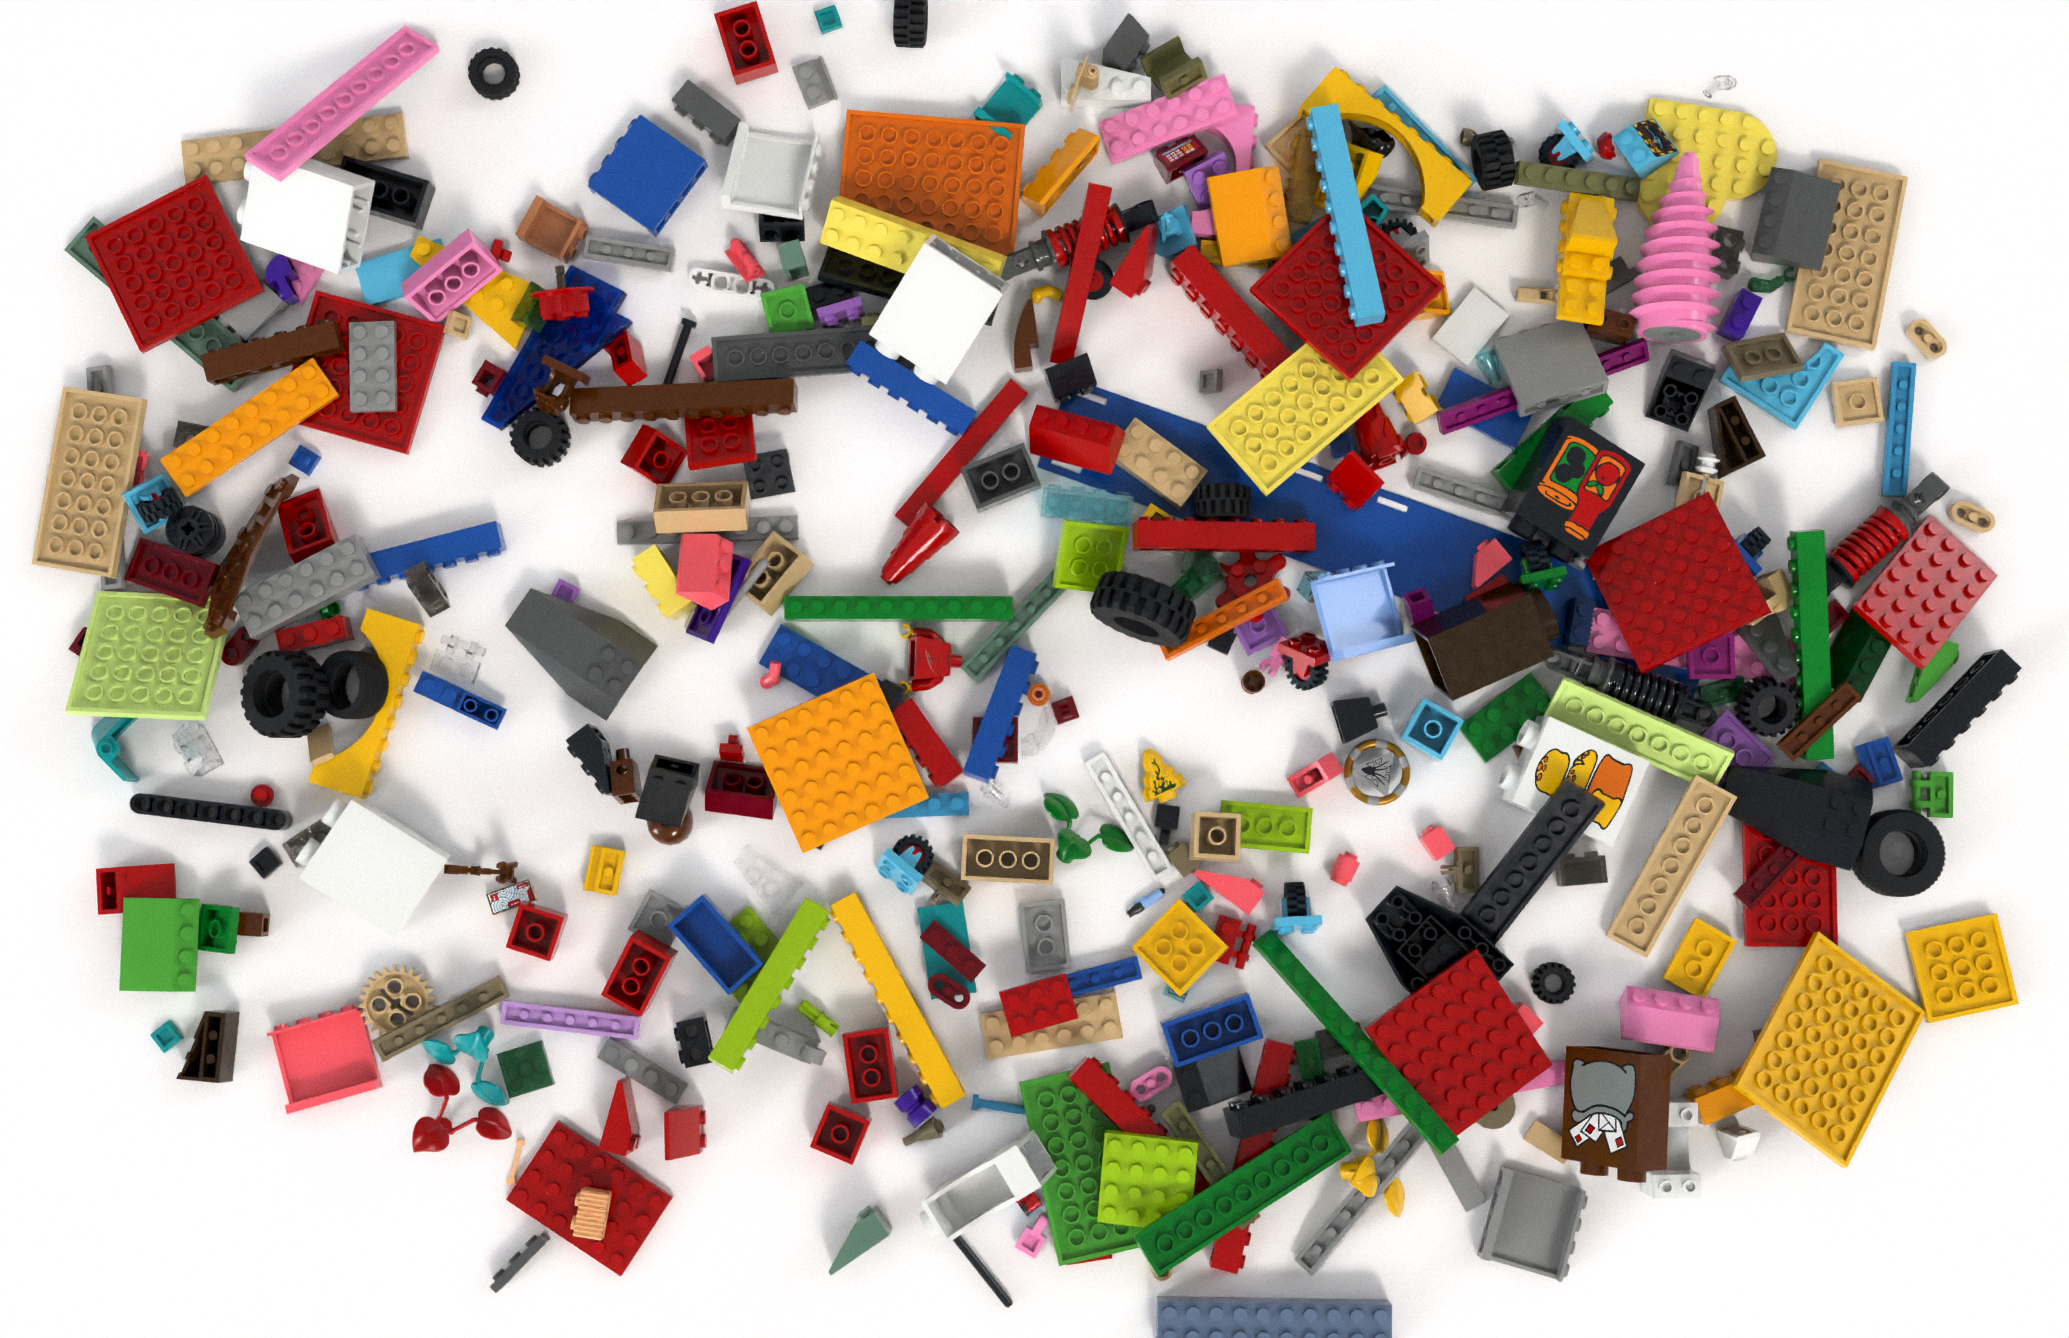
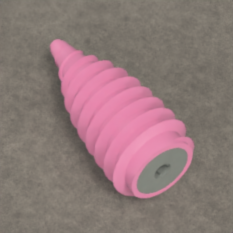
M1693 152L1683 153V157L1680 158L1678 168L1676 169L1674 180L1668 185L1669 193L1659 200V205L1662 209L1655 211L1650 216L1654 225L1645 230L1644 236L1648 242L1640 247V253L1645 258L1636 264V269L1641 275L1634 279L1633 285L1639 291L1631 296V302L1636 308L1632 309L1629 315L1636 318L1635 324L1638 325L1637 334L1644 339L1670 344L1696 343L1705 340L1708 333L1714 332L1717 329L1714 325L1708 323L1709 317L1720 313L1719 309L1710 305V301L1718 299L1721 294L1711 289L1710 285L1721 280L1719 275L1711 272V268L1720 265L1721 260L1712 256L1710 251L1718 249L1721 245L1719 242L1709 238V234L1716 232L1718 227L1708 223L1707 216L1712 215L1714 210L1705 206L1704 198L1708 197V194L1703 193L1701 184L1703 179L1700 178L1699 159L1697 154Z

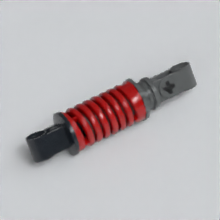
M1153 199L1141 202L1123 211L1120 210L1117 203L1109 206L1097 254L1102 252L1101 246L1104 251L1110 249L1109 241L1112 247H1117L1119 242L1129 244L1131 242L1130 232L1145 228V226L1154 222L1158 223L1160 220ZM1081 217L1079 221L1076 219L1072 220L1071 224L1068 222L1064 223L1063 227L1056 226L1054 231L1051 229L1042 230L1041 239L1035 242L1033 240L1029 241L1028 247L1005 255L1007 259L1001 279L1007 281L1014 276L1035 268L1040 272L1044 270V267L1052 266L1055 271H1058L1060 268L1068 266L1070 260H1072ZM1020 256L1023 259H1026V261L1023 262V267L1016 264L1019 261L1018 257Z
M1931 472L1903 499L1896 498L1891 506L1885 504L1878 506L1877 510L1863 521V524H1860L1843 541H1840L1837 547L1832 548L1830 553L1825 554L1827 597L1839 585L1845 589L1853 588L1855 583L1860 580V576H1864L1867 571L1873 568V565H1877L1880 562V559H1884L1886 554L1891 553L1893 548L1899 545V541L1910 538L1912 536L1910 527L1919 522V515L1934 502L1942 498L1951 487L1937 474Z

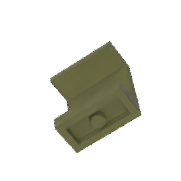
M1179 36L1140 57L1146 76L1151 77V81L1168 100L1207 79L1202 60L1199 57L1191 59L1186 54Z

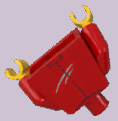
M907 624L901 626L904 629H909V633L907 635L900 634L903 639H910L908 681H900L898 683L907 685V690L903 695L909 694L911 690L913 692L930 690L942 683L944 677L950 676L951 668L961 667L962 656L951 654V644L946 643L944 638L933 629L919 627L912 629Z

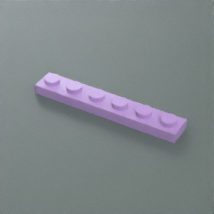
M506 1000L503 1001L500 1024L632 1040L639 1039L641 1023L640 1016Z

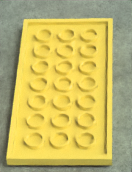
M1305 343L1210 422L1206 428L1267 497L1404 381V378L1380 352L1355 378L1348 382Z

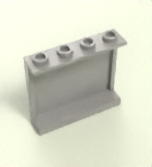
M1562 320L1493 340L1492 355H1497L1518 402L1517 412L1520 418L1607 393L1608 376L1583 323Z
M1501 1165L1477 1256L1483 1260L1496 1261L1562 1282L1563 1277H1567L1569 1272V1264L1567 1263L1569 1255H1572L1575 1250L1576 1242L1573 1240L1575 1232H1579L1582 1220L1579 1218L1581 1210L1585 1209L1588 1197L1586 1196V1191Z

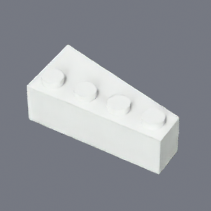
M1061 56V108H1070V104H1067L1069 98L1067 95L1071 84H1076L1075 73L1079 62L1084 63V61ZM1089 63L1097 66L1099 69V85L1095 90L1081 87L1074 108H1135L1151 102V77Z

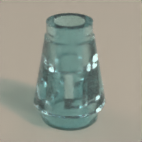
M1492 349L1475 356L1477 360L1476 365L1489 384L1502 380L1497 355L1493 353Z

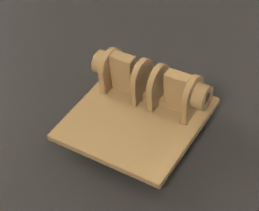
M1087 56L1084 63L1079 62L1075 73L1076 84H1071L1067 95L1069 97L1067 104H1070V113L1073 112L1081 87L1095 90L1099 85V69L1097 66L1088 63Z

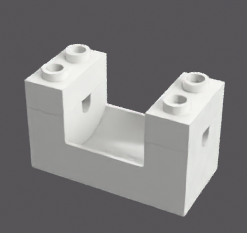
M1671 1097L1669 1099L1667 1170L1647 1171L1646 1182L1640 1183V1191L1654 1199L1702 1198L1701 1174L1692 1170L1690 1127L1699 1126L1697 1102L1683 1097Z

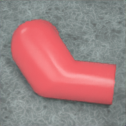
M770 661L769 672L760 678L761 687L770 689L779 683L781 662Z

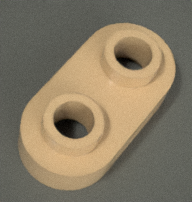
M1916 319L1907 326V337L1925 357L1937 359L1946 353V341L1927 320ZM1915 328L1920 330V335L1915 333ZM1930 345L1935 347V352L1930 350Z
M1958 501L1949 508L1948 515L1951 521L1973 532L1983 534L1991 531L1995 526V517L1991 512L1970 502ZM1958 509L1962 511V517L1957 515ZM1978 519L1983 521V526L1978 524Z

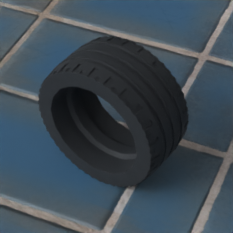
M346 650L333 653L322 663V668L324 669L322 672L327 675L328 681L326 684L330 689V694L327 696L329 705L325 708L329 715L341 719H365L372 717L381 710L388 696L389 681L387 670L378 657L363 651ZM354 666L358 672L360 684L359 693L351 704L347 697L346 681L350 669Z

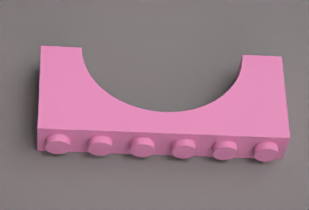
M1235 104L1239 115L1238 118L1203 130L1218 137L1226 145L1232 156L1235 172L1254 169L1255 157H1251V150L1256 148L1257 135H1253V127L1258 125V114L1254 113L1255 106ZM1212 209L1192 211L1191 224L1195 238L1217 241Z

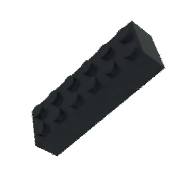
M2003 649L1983 653L1892 748L1893 752L1910 768L1933 766L1940 759L1938 755L1955 744V737L1959 733H1965L1971 727L1970 722L1975 717L1978 718L1987 710L1985 706L2002 695L2003 692L2001 690L2005 685L2012 684L2018 678L2017 673L2022 668Z

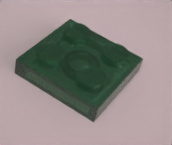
M543 1040L497 1054L509 1098L555 1084Z

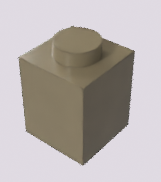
M1176 841L1167 849L1169 852L1166 856L1183 878L1202 863L1200 860H1189V847L1185 842L1179 844Z

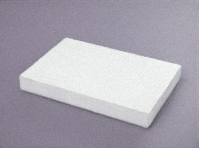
M1474 287L1431 340L1464 367H1467L1507 319L1509 314Z

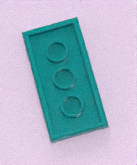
M963 901L958 907L948 903L917 908L921 935L935 920L970 950ZM922 941L928 981L934 974L942 973L964 986L969 993L977 992L975 979L972 983L969 982ZM938 980L935 986L937 989H942L944 983ZM930 993V995H931V1000H932V999H938L937 997H935L934 995H932V994Z

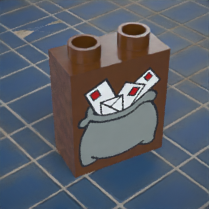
M1566 1046L1561 1158L1579 1161L1580 1173L1586 1175L1608 1176L1609 1167L1617 1168V1180L1625 1182L1645 1183L1647 1171L1667 1170L1671 1055L1600 1046Z

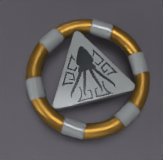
M1370 739L1355 746L1348 754L1344 764V780L1352 795L1363 803L1376 806L1386 805L1398 799L1407 789L1410 780V765L1404 752L1394 743L1388 740ZM1375 747L1391 751L1353 766L1354 761L1366 749ZM1395 755L1402 769V777L1392 793L1388 794ZM1352 770L1384 796H1371L1361 792L1356 786Z

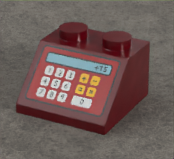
M1195 135L1177 140L1175 145L1169 148L1164 146L1156 151L1153 162L1166 185L1184 176L1183 169L1207 157V148Z

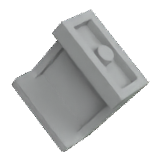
M260 278L259 280L265 292L229 309L217 318L226 328L231 326L236 330L233 334L243 343L246 340L252 342L253 337L279 309L284 312L290 306Z

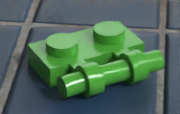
M1912 771V780H1909V787H1912V800H1909L1911 811L1921 815V808H1927V817L1953 818V772L1929 771L1927 772V780H1921V771ZM1921 787L1927 788V801H1921Z

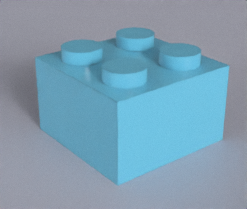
M1422 698L1398 739L1438 762L1444 758L1464 720L1430 700Z

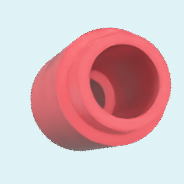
M1345 851L1344 855L1339 853L1330 871L1332 874L1330 880L1345 887L1348 882L1351 883L1360 864L1356 861L1358 857Z

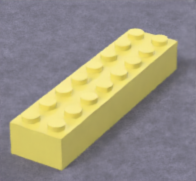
M839 195L831 200L819 242L906 274L923 244L932 234L1000 278L1007 256Z

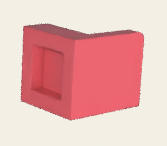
M707 345L689 356L704 382H710L714 379L712 350Z

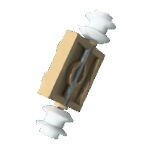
M1703 453L1702 456H1697V459L1701 461L1700 465L1695 466L1700 475L1682 471L1674 508L1709 492L1719 510L1725 482L1710 478V475L1718 472L1714 465L1719 463L1720 460L1716 459L1714 454Z

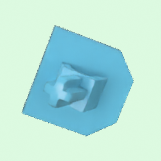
M1183 204L1173 210L1165 211L1162 215L1158 216L1160 221L1157 223L1158 232L1155 254L1169 260L1181 254L1191 244L1195 247L1197 246L1186 205Z

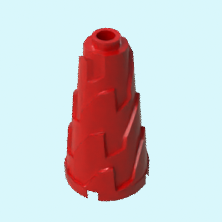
M1379 402L1354 423L1361 448L1359 451L1362 460L1373 471L1396 463L1395 458L1397 455L1402 460L1409 453L1401 435L1397 434Z
M927 502L922 505L914 520L904 531L901 540L891 551V556L882 567V575L880 577L888 585L892 583L896 585L907 575L912 574L926 560L931 559L943 546H946L960 533L949 520L943 517L944 515Z

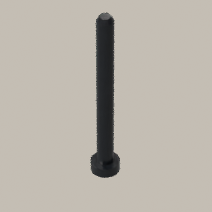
M686 318L681 320L683 327L663 384H673L691 329H695L697 325L692 320Z
M959 1235L953 1240L1003 1305L1009 1308L1013 1304L1011 1298L962 1236Z

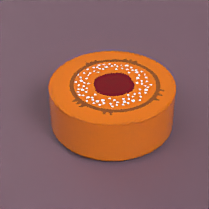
M1041 683L1033 684L1027 694L1028 700L1034 706L1045 705L1050 699L1048 687Z

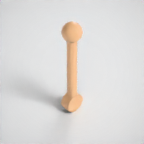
M524 1138L516 1140L517 1150L511 1175L506 1180L510 1186L514 1185L517 1180L515 1173L521 1148L525 1144Z

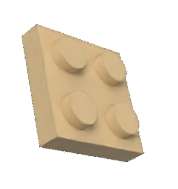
M1877 377L1833 382L1830 384L1837 428L1881 423L1884 421Z

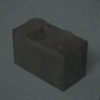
M1598 851L1584 852V857H1575V853H1567L1555 868L1557 886L1560 887L1608 883L1605 855H1598Z

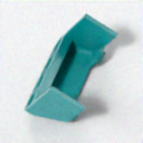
M103 717L91 731V738L97 755L123 781L138 782L140 778L118 757L121 746L117 741L138 718Z

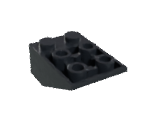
M1671 348L1660 372L1645 417L1688 432L1716 372L1714 364Z
M587 723L566 739V742L569 744L567 750L574 758L577 757L583 763L580 765L582 770L588 776L594 777L597 781L594 785L602 795L605 793L612 796L610 775L612 755L610 744L596 726Z
M655 754L647 774L635 818L681 827L698 786L700 764Z

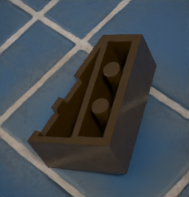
M1732 396L1707 410L1713 452L1716 455V459L1720 460L1719 463H1715L1718 470V480L1766 456L1736 396Z
M225 1010L204 1011L194 1035L195 1041L190 1052H187L184 1067L178 1073L176 1079L212 1083L233 1081L240 1012Z

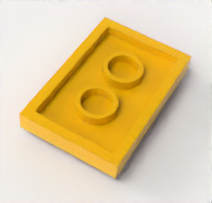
M1694 918L1661 978L1691 995L1706 997L1737 941L1702 920Z

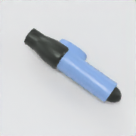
M1158 888L1148 896H1142L1133 903L1132 908L1126 912L1131 918L1144 911L1145 908L1164 896L1165 889Z

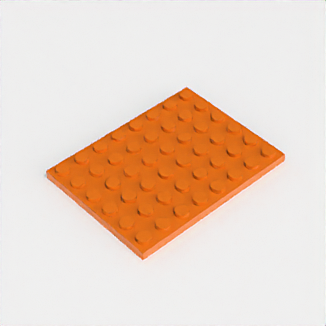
M847 109L839 196L1002 255L1015 252L1025 124ZM989 126L1004 127L1013 136L1008 140L1005 136H999Z

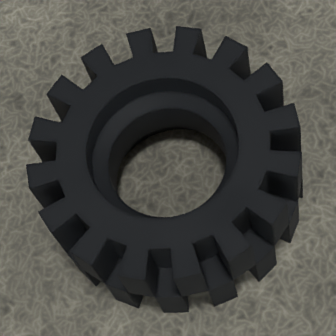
M1547 962L1546 964L1539 965L1540 967L1535 969V974L1531 977L1533 979L1531 987L1534 989V994L1540 1000L1550 1004H1561L1565 1000L1568 1001L1570 999L1569 996L1575 992L1573 988L1576 987V983H1574L1575 976L1571 974L1572 971L1565 965L1556 962ZM1551 974L1558 975L1562 981L1561 988L1556 992H1550L1545 987V980Z

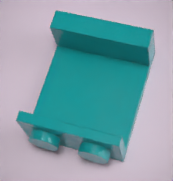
M1007 72L1005 74L1006 80L982 108L978 106L973 112L974 117L981 121L1025 124L1026 126L1043 106L1040 99L1042 96L1034 88L1029 90L1024 86L1025 81L1017 74L1011 75ZM989 126L999 136H1005L1008 140L1013 136L1004 127Z

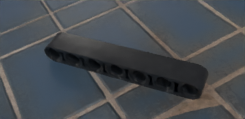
M144 793L135 794L130 800L131 810L134 813L281 831L289 829L293 823L292 815L288 811ZM145 798L147 800V807L143 810L141 801ZM166 801H168L170 804V808L167 812H165L163 809V805ZM189 803L193 808L190 815L186 813V806ZM211 806L215 809V815L212 818L208 815V810ZM233 809H236L238 816L233 821L230 814ZM258 811L260 814V821L258 823H255L253 820V815L255 812ZM279 814L283 817V823L280 826L275 822Z

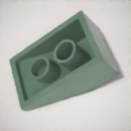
M869 1205L858 1213L859 1215L828 1271L830 1275H833L890 1235L892 1227L877 1205L873 1208Z

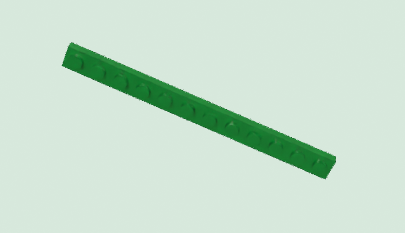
M1271 929L1253 942L1252 946L1439 1156H1442L1459 1141V1138L1391 1062L1387 1061L1374 1043Z

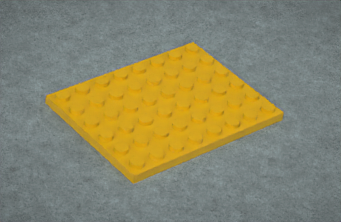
M1815 932L1809 940L1732 1087L1837 1165L1847 1168L1926 1012L1823 934Z

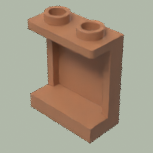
M536 195L515 235L521 241L567 264L569 259L572 260L574 258L579 241L585 238L588 232V225L585 220L578 219L547 203L544 198Z

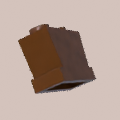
M1605 309L1602 326L1583 323L1589 338L1621 346L1627 340L1632 339L1636 318L1628 314Z

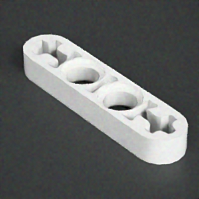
M695 268L689 274L691 286L700 291L762 301L760 296L762 292L760 290H755V294H752L754 290L753 283H756L757 288L763 289L765 285H768L769 290H776L770 280L762 278L748 282L749 289L746 292H740L737 290V285L739 282L744 281V279L739 274L703 268ZM702 274L704 279L710 280L709 276L712 275L711 287H708L709 283L707 281H700V284H697L694 277ZM720 277L727 279V285L724 288H717L715 286L716 280Z

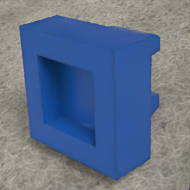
M300 444L288 464L310 476L322 457Z

